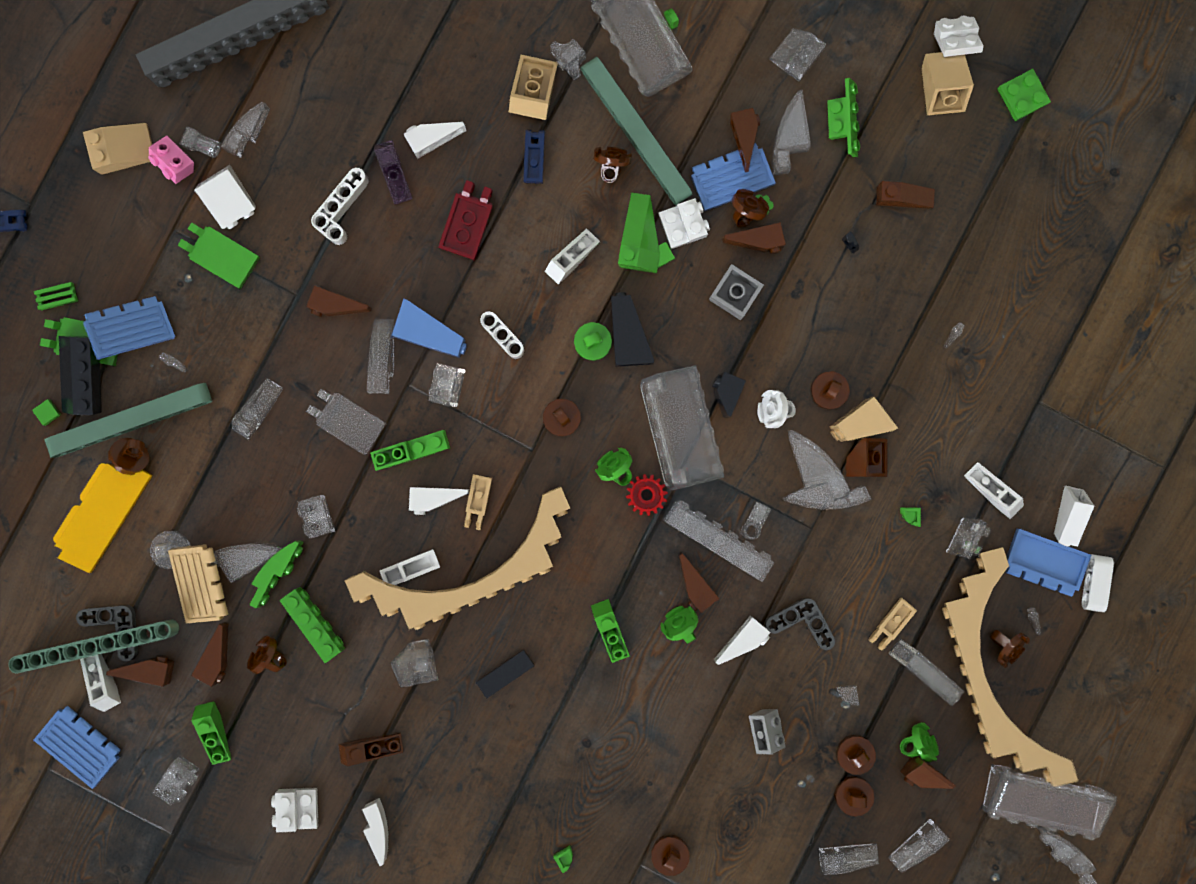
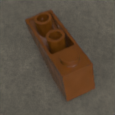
M401 733L357 739L338 744L341 763L346 766L403 753Z

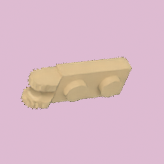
M473 474L464 527L469 528L471 525L473 513L478 514L476 530H481L492 478Z
M900 597L868 640L871 643L875 642L883 632L887 636L879 643L878 649L884 650L891 640L897 637L917 610Z

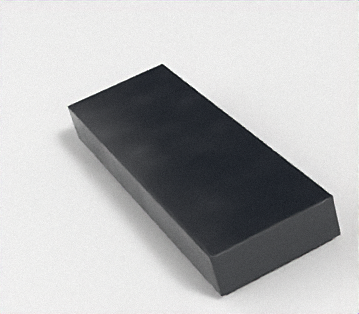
M522 650L478 680L476 684L487 699L535 665L525 650Z

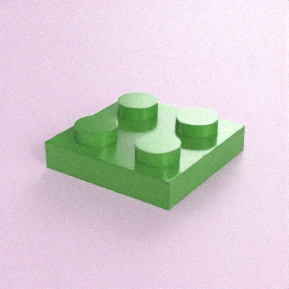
M1034 69L997 88L1014 121L1029 115L1051 102Z

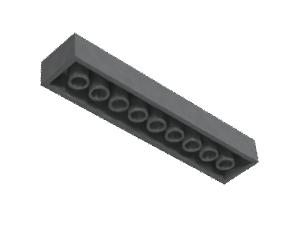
M251 0L135 55L145 76L159 88L166 87L172 81L184 79L194 71H201L211 63H218L228 55L239 53L243 48L255 46L257 42L263 39H270L280 31H287L297 23H304L314 15H321L330 7L326 0Z

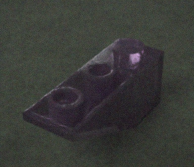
M393 140L375 145L374 151L394 205L413 199Z

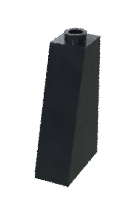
M625 292L615 293V296H611L615 367L653 365L654 358L631 295H626Z

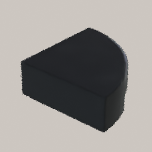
M850 231L842 238V241L850 252L854 254L859 250V245L855 236Z

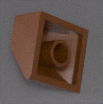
M862 438L846 457V477H887V439Z
M919 756L910 757L900 771L905 776L904 780L911 786L916 784L920 788L954 789L956 786Z

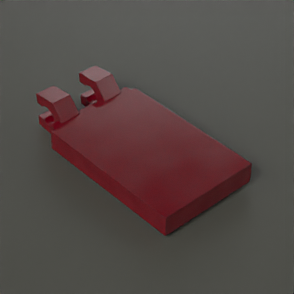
M466 180L463 191L455 195L438 248L475 261L493 208L492 203L489 202L493 190L484 186L481 198L479 199L471 196L475 184Z

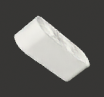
M490 311L483 313L480 321L485 330L510 357L514 359L522 357L525 350L517 337L496 314ZM493 317L495 322L493 325L487 326L485 325V319ZM506 331L508 336L504 340H499L498 333ZM513 345L520 346L521 349L518 354L510 352Z
M1091 554L1086 569L1082 596V607L1084 610L1105 612L1107 610L1114 567L1112 557Z

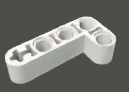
M353 168L348 172L311 219L312 225L336 245H341L347 240L346 231L337 222L368 185V177L360 168ZM358 176V177H361L362 179L359 181V180H356L355 178ZM350 190L349 196L342 197L343 191ZM338 204V209L335 212H331V206ZM321 219H326L325 225L319 227L318 222ZM341 231L340 237L333 239L334 232Z

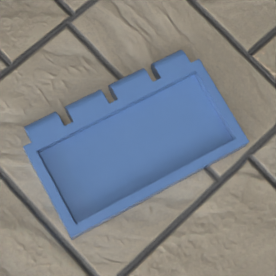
M756 143L749 172L744 171L738 150L725 154L726 162L723 156L708 161V169L705 163L692 167L693 174L691 179L704 212L731 202L733 195L739 189H746L755 193L776 184L762 148L758 149Z
M153 296L142 299L143 306H140L139 301L122 304L124 310L122 312L119 306L103 309V317L99 311L85 314L86 321L83 322L97 360L174 339L175 334L162 301L158 302L156 297Z
M1016 528L1007 554L1009 567L1006 569V573L1018 578L1022 574V579L1035 584H1038L1040 581V586L1054 591L1058 588V592L1072 597L1075 590L1079 591L1091 555Z
M67 706L54 714L35 737L34 741L91 789H94L120 758L118 753L121 749L111 741L105 745L104 743L107 741V738L97 729L90 733L89 731L93 726L82 717L76 721L75 718L78 714Z

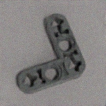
M803 598L774 613L765 620V628L773 634L805 620L820 648L829 650L835 645L834 636L816 602L810 598ZM805 602L809 604L812 603L810 611H807L806 609L801 611V613L803 614L802 616H800L799 611L795 608L798 606L799 609H802L805 607ZM790 610L796 613L793 621H788L785 617L786 613ZM780 615L782 616L783 621L786 623L785 625H783L782 622L778 623L776 625V629L772 627L769 628V626L771 625V620H774L775 622L781 620L778 617ZM816 618L822 622L819 629H814L811 625L812 621ZM824 629H826V631L823 632L824 636L826 638H830V640L828 641L829 644L827 646L824 643L821 644L823 638L820 634L816 636V633H820Z
M130 605L87 608L80 610L76 615L77 623L81 626L115 624L116 632L122 631L124 628L131 629L136 627L135 610ZM104 610L110 613L108 621L103 620L101 617ZM125 610V612L129 613V616H121V612ZM86 614L88 616L95 615V618L87 620L83 619V616ZM130 621V624L122 625L121 623ZM138 645L128 648L132 652L130 655L124 654V650H127V648L117 650L119 659L126 662L133 660L138 655Z

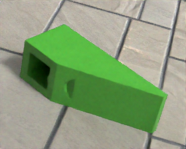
M609 599L591 605L594 619L611 662L629 657V652Z
M215 702L195 706L191 721L212 765L230 761L231 755L222 718Z

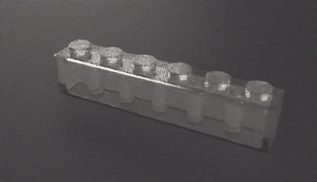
M680 500L679 503L677 501L673 502L663 521L759 581H764L775 563L770 560L772 556L764 551L758 553L754 550L756 546L748 541L742 543L738 540L739 536L730 530L726 533L721 529L723 526L713 520L710 523L705 520V514L698 510L695 513L689 510L690 505Z

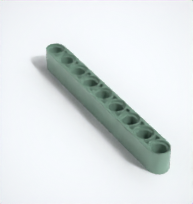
M595 57L580 67L589 84L671 201L677 206V204L692 196V191L600 59Z
M200 383L44 439L50 458L60 457L212 402V398L207 384Z
M169 619L12 657L9 660L8 667L13 673H22L159 641L175 636L179 632V625L175 620ZM165 625H166V626L168 627V629H169V632H168V633H166V631H165ZM147 630L150 631V638L147 636ZM129 634L132 636V641L128 638ZM111 638L114 641V645H112L110 642ZM93 643L95 644V647H96L95 650H94L93 647H92V644H93Z

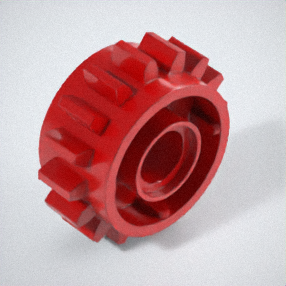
M643 474V479L636 476L637 482L630 481L632 488L626 489L630 492V495H627L626 498L631 499L628 506L634 505V512L639 509V515H642L644 511L647 513V516H650V511L657 514L658 507L664 508L661 503L667 502L663 498L664 495L668 494V492L663 491L665 484H659L660 478L656 481L653 480L654 475H651L649 479L646 474ZM645 489L650 490L652 493V497L649 500H643L641 497V493Z

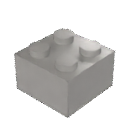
M731 264L709 300L741 320L764 284Z

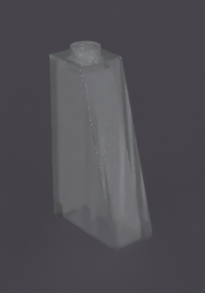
M899 639L888 653L951 706L965 692L918 650L903 640Z

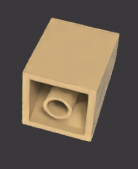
M942 52L925 54L922 75L927 116L965 112L974 86L965 55L944 57Z
M875 397L865 399L829 426L832 430L830 432L835 440H840L841 442L890 432L898 428Z

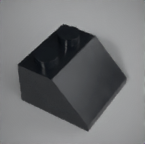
M727 372L716 376L712 385L715 388L713 393L724 418L732 416L746 380Z

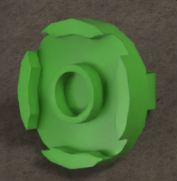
M591 322L584 324L575 334V349L581 357L587 360H600L611 349V334L600 323Z
M618 448L619 451L613 453L611 450L600 458L597 462L598 469H595V472L601 480H614L619 485L625 486L632 479V474L629 470L632 457L626 449ZM626 473L625 478L619 481V477Z
M678 606L665 615L667 619L664 624L661 623V631L667 639L672 641L684 639L687 644L696 639L693 631L698 624V615L692 607L684 608L683 606Z
M921 722L912 727V736L903 739L900 743V750L904 755L908 757L920 755L928 763L937 760L935 756L939 755L938 745L935 736H930L927 731L930 729L929 726ZM909 743H913L914 748L908 753L906 746Z

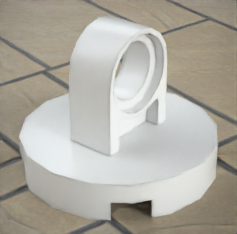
M767 390L761 396L764 397L762 403H758L759 421L764 423L766 428H779L787 418L793 417L796 413L795 405L788 401L779 390Z

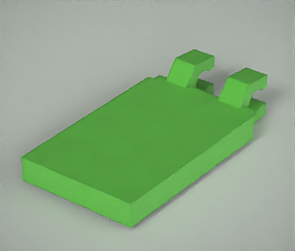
M191 222L188 230L199 236L198 240L193 246L181 239L178 246L190 252L188 254L190 260L241 289L260 257L213 228L205 227L203 230Z
M65 317L60 319V322L45 319L44 327L58 330L56 341L41 338L40 346L53 348V352L59 355V336H88L83 325L84 321ZM118 354L100 359V364L116 366Z

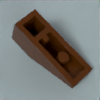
M753 108L733 112L730 117V125L745 172H749L758 126H760L759 115H755Z
M882 181L877 186L876 205L933 209L935 189L903 182Z
M781 222L727 234L723 237V243L760 252L770 251V254L781 252V249L786 245Z
M315 285L306 306L311 310V314L322 317V314L335 316L371 312L372 309L368 305Z
M681 552L678 555L687 596L690 599L688 604L694 611L699 610L702 613L719 598Z
M224 622L218 625L191 675L211 687L218 683L220 684L226 675L224 671L227 667L228 623Z
M157 655L154 658L107 671L106 675L163 687L170 684L175 661L168 660L169 657Z

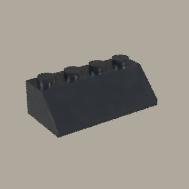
M59 336L62 412L72 415H95L102 413L100 359L97 360L89 337Z

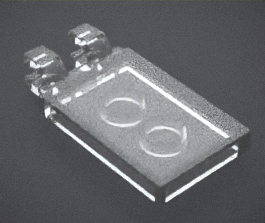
M320 389L317 396L328 402L323 411L310 405L306 412L317 418V426L366 456L387 423L337 392L331 395L325 390Z
M962 517L946 552L968 559L971 558L972 554L979 555L982 547L976 545L981 536H988L991 529L985 528L987 523L980 519Z

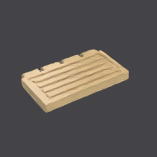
M204 544L168 550L185 622L217 621L228 615L226 602L220 601L225 598L221 583H215V581L220 580L217 564L211 565L212 562L216 561L213 548H207V545Z

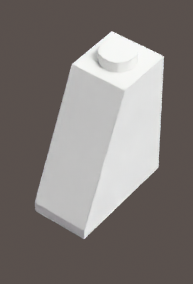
M1066 485L1064 487L1054 531L1058 542L1064 546L1072 545L1078 547L1094 509V504L1083 489Z

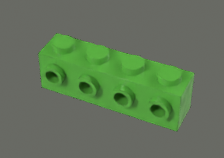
M301 587L296 588L279 601L323 662L326 663L345 649L344 643L332 631L330 623L321 616V611L311 602L309 594Z

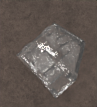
M429 639L410 642L391 661V667L400 688L438 680L434 654Z

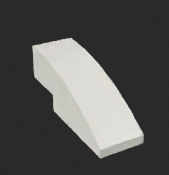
M433 549L382 569L380 574L383 581L397 585L440 568Z
M380 798L366 804L362 811L368 822L363 832L379 866H381L387 859L388 826Z

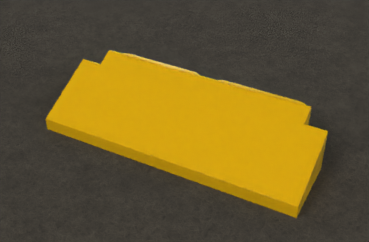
M101 463L80 494L81 505L72 507L53 538L56 543L55 546L62 549L58 559L85 572L92 573L153 475L145 470L135 473V475H126L115 470L114 465L111 463Z

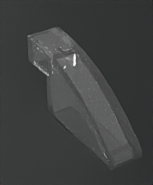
M798 90L779 123L773 145V176L789 173L791 170L789 154L808 152L811 147L802 90Z
M394 319L374 320L367 374V393L389 394V377H393L394 337L392 336Z
M793 430L788 431V439L805 490L828 484L834 501L849 497L850 490L833 460L808 438Z
M838 473L828 475L782 497L785 502L814 509H841L872 500L866 487L863 485L846 492Z
M265 543L229 546L213 551L216 561L212 562L211 565L217 564V567L220 566L229 581L233 583L267 562L283 547Z

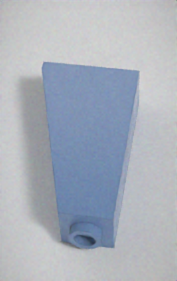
M403 299L393 329V337L460 358L461 354H465L467 344L463 337L408 300Z

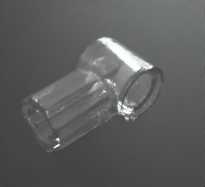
M190 127L185 128L179 142L180 146L188 150L199 151L213 158H216L221 150V143L219 141L204 136L201 132Z
M757 501L755 502L745 524L741 527V534L745 539L753 540L760 536L761 529L771 508ZM750 525L755 528L753 536H749L746 533L747 527Z

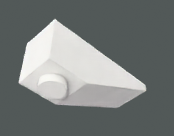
M463 122L420 124L408 128L404 136L418 159L467 130Z
M585 229L550 261L545 272L557 284H560L600 241L589 230Z
M977 462L964 475L976 489L1009 519L1024 506L1023 498L980 463Z
M410 487L409 511H414L415 515H426V511L434 510L469 494L470 489Z
M749 616L714 658L715 663L718 665L756 649L760 645L763 646L770 637L768 635L770 632L752 616Z
M102 654L80 659L90 706L104 712L120 704L117 685L112 676L106 675L109 668Z

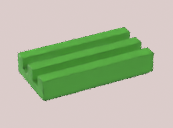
M72 282L34 291V295L37 296L36 302L39 305L37 306L38 310L78 302L74 283ZM70 288V290L42 297V295ZM72 295L71 298H67V299H63V300H59V301H55V302H51V303H47V304H44V303H43V301L52 300V299H56V298H60V297Z

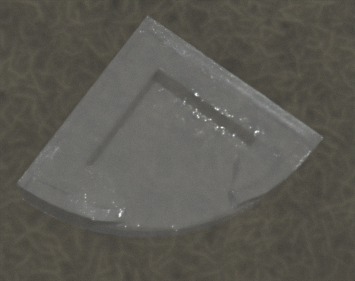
M856 685L836 688L838 695L845 702L851 705H859Z

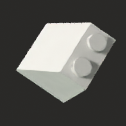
M230 165L204 180L194 189L222 229L226 227L231 229L238 224L237 220L244 217L247 219L254 214L253 210H255L256 206Z

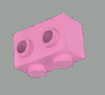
M165 136L149 147L148 158L154 166H158L162 170L163 175L168 180L171 179L175 184L194 172V162L168 136Z

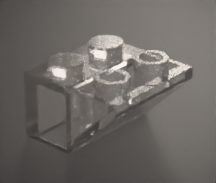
M793 28L769 59L800 82L822 54L826 44L810 32Z

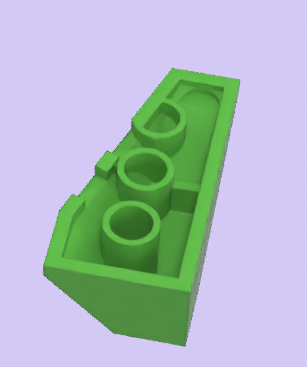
M631 193L618 265L619 268L657 273L660 252L651 196Z

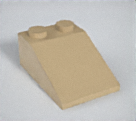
M520 55L510 95V113L546 120L558 62Z
M147 123L100 127L83 132L92 169L101 175L150 162L148 158L149 147L153 144Z

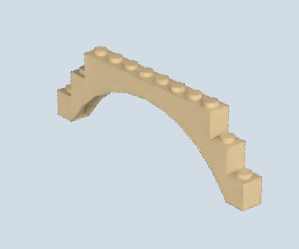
M561 487L542 494L536 520L524 542L499 568L475 582L452 589L436 591L414 590L389 584L363 571L347 578L345 583L354 602L359 600L360 603L371 599L370 595H373L381 616L385 614L388 617L398 613L400 608L408 628L418 630L426 626L425 622L430 620L436 622L444 618L443 614L448 612L451 614L457 613L466 604L468 606L475 605L480 602L479 599L482 597L491 598L497 595L496 591L503 588L504 591L515 587L514 583L522 581V583L533 579L532 575L537 573L543 575L551 571L550 568L553 565L544 545L552 546L559 542L558 539L561 538V534L553 516L560 517L567 514L570 506Z
M1003 547L980 553L976 562L979 570L982 569L983 573L962 578V583H959L961 593L966 594L967 598L944 603L945 607L942 608L945 619H949L951 625L948 627L950 637L955 638L956 641L954 650L956 656L960 657L962 664L959 665L961 673L968 680V684L965 685L968 695H972L974 703H971L975 715L978 714L980 722L977 723L980 734L985 735L986 742H983L985 751L993 758L1015 753L1016 756H1013L1015 766L1020 768L1022 772L1045 767L1046 770H1043L1045 780L1054 787L1076 782L1078 779L1072 761L1044 749L1024 735L1006 716L992 694L984 674L980 654V629L984 609L991 592L1009 567Z

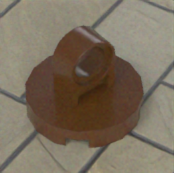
M598 147L594 150L593 159L602 164V179L605 182L612 183L619 177L621 167L631 164L632 154L627 155V150L621 148L607 147V150H601V147ZM606 169H613L615 172V177H608L606 175Z
M746 189L737 190L732 197V204L736 209L733 214V220L740 228L749 225L753 219H764L769 210L768 203L761 196L758 199L753 196V191Z
M833 371L818 375L812 382L810 389L813 401L819 407L827 410L842 406L847 401L850 393L846 378L840 373Z
M556 399L550 402L543 413V422L546 429L556 436L573 434L578 429L581 421V413L577 405L567 399Z
M122 438L113 443L108 451V459L112 461L115 465L114 469L126 475H135V473L142 472L149 463V453L142 441Z
M995 630L990 636L1002 648L997 662L1005 668L1008 667V662L1013 664L1025 651L1023 645L1030 642V638L1024 633L1017 634L1011 640L998 630Z
M267 635L256 644L258 649L255 653L251 652L247 662V669L255 674H259L265 668L278 672L287 664L285 656L276 651V639ZM273 658L279 661L280 666L274 663Z
M850 735L839 743L836 758L839 765L846 772L852 775H861L873 767L876 760V752L873 745L865 737Z
M857 776L846 777L840 785H837L835 800L841 811L847 815L854 817L862 816L873 806L874 791L863 778Z
M675 835L660 837L651 849V860L654 867L659 873L666 876L680 874L689 863L690 853L687 844Z

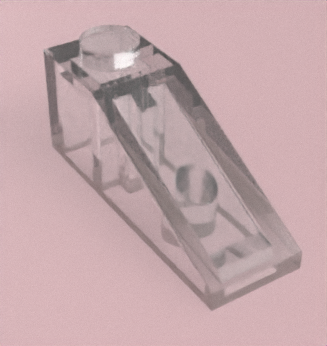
M266 378L232 419V430L249 440L265 419L283 388Z
M929 819L888 858L903 873L935 854L950 839Z
M876 843L819 848L820 866L824 875L844 874L879 864Z

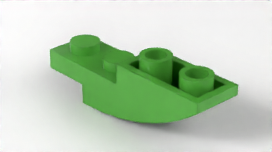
M441 430L370 452L375 471L450 449L445 430Z
M299 540L287 545L271 557L262 567L252 582V585L258 587L250 606L257 609L262 607V605H266L270 598L268 595L270 589H273L279 580L277 576L284 577L292 572L294 568L292 563L295 557L298 558L302 553L303 547L301 546L303 541Z

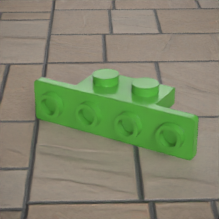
M845 78L846 97L828 100L829 138L833 140L847 137L848 154L852 157H858V151L860 150V142L857 139L859 123L856 119V113L859 111L858 103L856 102L858 87L853 80Z

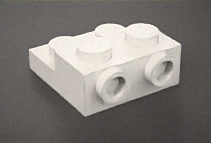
M961 16L958 19L942 18L940 21H936L934 36L944 57L981 53L983 51V44L978 36L979 26L974 17Z
M695 198L658 213L671 249L707 237V231H710L707 220H703L701 213H703L701 202H696Z
M317 788L279 789L272 796L271 805L272 808L275 807L276 813L272 817V826L276 827V832H296L297 829L318 828Z

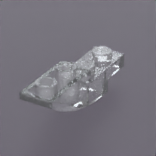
M1042 826L1038 827L1041 833L1040 839L1046 846H1050L1052 849L1050 853L1057 862L1061 861L1065 866L1068 865L1074 874L1077 873L1081 878L1078 880L1080 884H1097L1091 876V873L1097 869L1077 847L1056 832Z

